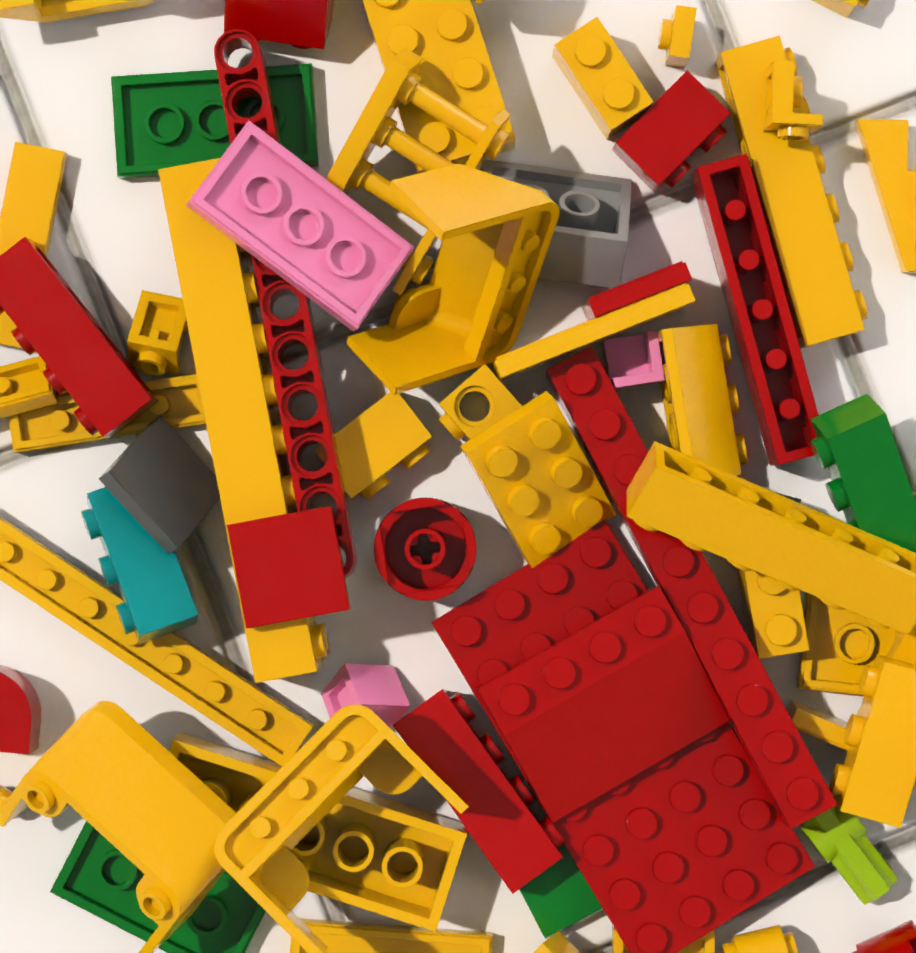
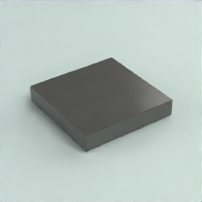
M161 415L146 426L99 478L105 487L168 555L183 544L220 499L216 475Z

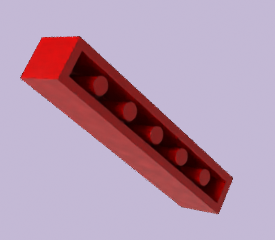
M747 153L699 166L691 174V179L770 466L782 465L815 456L810 441L817 438L810 419L818 416V411Z

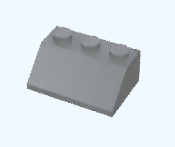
M485 159L482 171L541 190L559 207V218L538 279L584 284L590 287L614 288L620 285L628 244L632 179Z

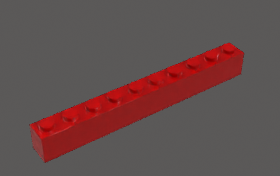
M590 346L546 369L547 380L657 586H660L682 624L733 729L782 821L787 827L793 829L833 808L837 803L702 551L693 550L682 543L680 539L659 530L655 532L645 530L637 525L633 519L627 517L626 490L645 459L648 450L594 349Z

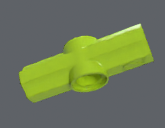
M836 805L802 823L800 828L827 863L831 862L864 905L879 899L898 880L893 869L865 836L868 832L856 815L842 812Z

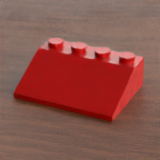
M660 586L650 588L476 688L552 823L730 721L682 624Z

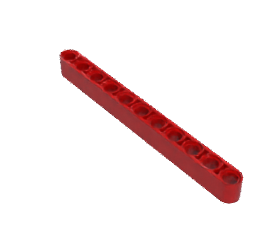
M232 29L224 32L215 44L214 57L230 144L248 121H251L281 144L266 60L257 39L250 32L243 29ZM246 48L253 52L252 59L246 66L234 68L228 65V59L235 50ZM255 97L262 101V107L255 116L243 118L237 115V108L244 99ZM251 255L298 512L310 510L312 500L321 494H329L335 499L337 510L334 519L339 546L346 554V563L343 568L345 578L347 579L356 568L357 552L310 299ZM283 295H294L299 299L297 313L288 319L275 317L273 313L275 301ZM294 344L306 346L308 349L306 364L296 370L285 368L282 362L284 351ZM302 394H311L316 397L318 402V409L315 415L308 420H297L291 412L293 401ZM311 444L323 445L327 452L325 465L317 471H306L301 464V454Z

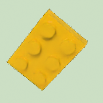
M547 391L460 446L523 558L532 568L605 519L607 521L616 515L557 402Z

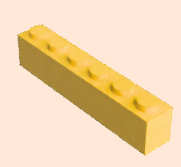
M779 35L723 51L716 59L715 65L728 110L731 113L730 116L741 155L747 153L799 346L802 349L865 330L862 320L868 318V312L861 291H853L848 272L854 269L853 259L846 241L839 243L834 223L840 220L839 210L833 194H825L820 175L825 174L826 169L819 145L811 146L810 139L800 141L777 139V132L763 131L765 70L774 60L795 61L791 48L783 49ZM795 61V72H794V76H797V65H796V61ZM802 96L800 107H793V113L810 114V109L804 96Z
M654 441L626 490L627 517L633 519L637 525L648 531L655 532L659 530L676 537L693 550H707L726 558L733 566L743 571L754 570L771 577L780 586L788 590L796 591L799 589L820 598L823 603L833 609H847L865 617L878 628H892L906 635L910 633L916 624L915 552Z

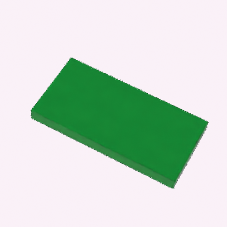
M312 63L267 66L281 145L309 167L319 166ZM217 70L111 76L117 177L119 179L159 177L158 169L221 158L230 146ZM255 97L244 99L237 108V115L243 118L255 116L262 107V101Z
M86 821L50 892L146 942L159 926L142 912L136 897V887L145 874ZM225 871L193 914L158 948L167 953H245L266 911Z

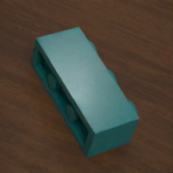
M106 487L87 493L89 509L81 511V515L90 539L93 540L100 537L106 556L98 558L107 586L110 587L117 584L124 603L116 605V610L125 634L135 632L139 644L197 624L199 614L175 551L168 555Z

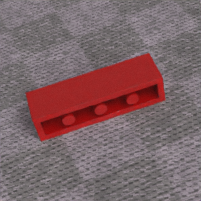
M24 237L0 256V314L5 311L17 326L11 333L19 345L29 355L37 352L48 367L42 372L51 386L60 395L68 392L78 404L79 408L74 411V414L92 436L99 431L102 437L112 438L159 401L35 241Z
M442 689L393 724L406 745L469 806L460 814L448 802L513 894L563 858V854L558 847L565 840L548 817L539 821L528 805L535 798L521 778L516 775L509 780L498 764L505 759V756L488 733L479 738L469 724V721L476 716L459 692L450 697L446 690Z

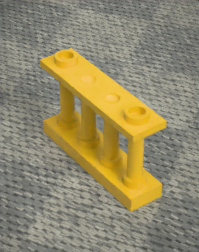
M407 48L391 59L326 177V180L347 196L352 187L357 191L362 187L427 228L416 250L411 252L401 266L403 272L392 289L399 295L412 282L418 286H421L436 262L429 254L439 238L389 190L391 181L372 170L374 164L369 162L368 158L375 145L380 148L386 145L426 171L454 164L396 127L398 122L391 117L399 102L407 105L408 102L413 103L476 143L477 145L465 165L478 170L486 157L494 161L503 149L510 136L503 128L511 116L510 113L502 109L487 126L420 84L422 78L416 75V72L423 58Z

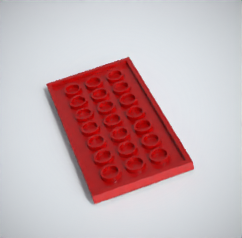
M605 519L534 568L530 564L525 565L431 622L545 813L544 807L476 688L647 591V588ZM728 722L552 823L565 840V847L629 953H677L816 867L794 830L787 827L782 821L752 762Z

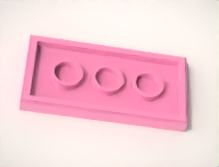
M251 121L244 125L186 204L188 208L352 331L359 328L415 248Z

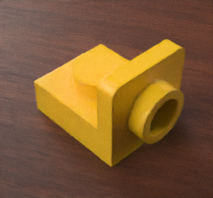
M774 60L765 70L763 131L777 132V139L807 140L809 139V133H814L823 126L822 114L793 113V107H800L803 89L802 77L794 76L795 61Z
M142 290L127 339L129 363L131 366L137 367L140 371L149 375H162L164 373L178 375L181 366L180 351L188 326L182 298Z

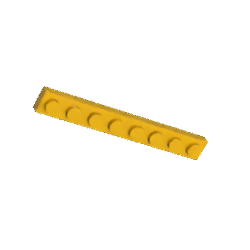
M0 516L1 581L281 767L295 755L314 726L313 723L176 632L139 644L135 632L129 634L124 632L116 610V605L124 603L119 594Z

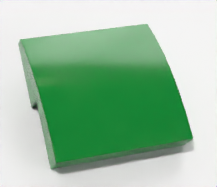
M564 843L558 847L563 854V858L519 889L545 939L550 938L557 931L561 932L603 911Z

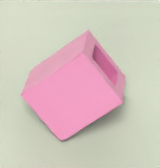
M657 330L602 341L607 375L615 390L656 384L665 380Z
M344 663L321 692L330 718L345 706L362 705L371 709L390 729L393 728V724L410 707L396 669L391 665Z

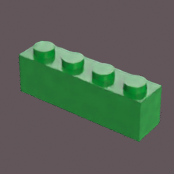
M865 394L811 418L810 420L817 438L810 441L811 448L821 468L825 469L828 467L832 481L825 483V486L838 512L843 510L846 523L916 553V501L886 413L868 394Z

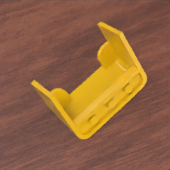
M453 164L391 180L389 190L442 240L429 284L407 289L399 295L394 302L389 324L348 336L346 344L393 395L480 367L484 364L492 363L496 357L506 354L513 347L560 214L558 205L543 191L463 164Z
M110 701L95 703L71 725L23 776L0 812V825L4 827L27 807L40 815L56 817L70 805L145 874L136 887V897L142 912L159 926L139 953H153L193 914L226 871L216 859L214 842L218 832L236 814L231 807L128 713Z
M348 705L338 710L222 827L214 842V852L219 864L307 953H326L328 947L291 911L305 896L310 881L305 864L291 850L363 777L379 791L395 795L410 789L423 776L460 814L469 806L371 709L362 705Z

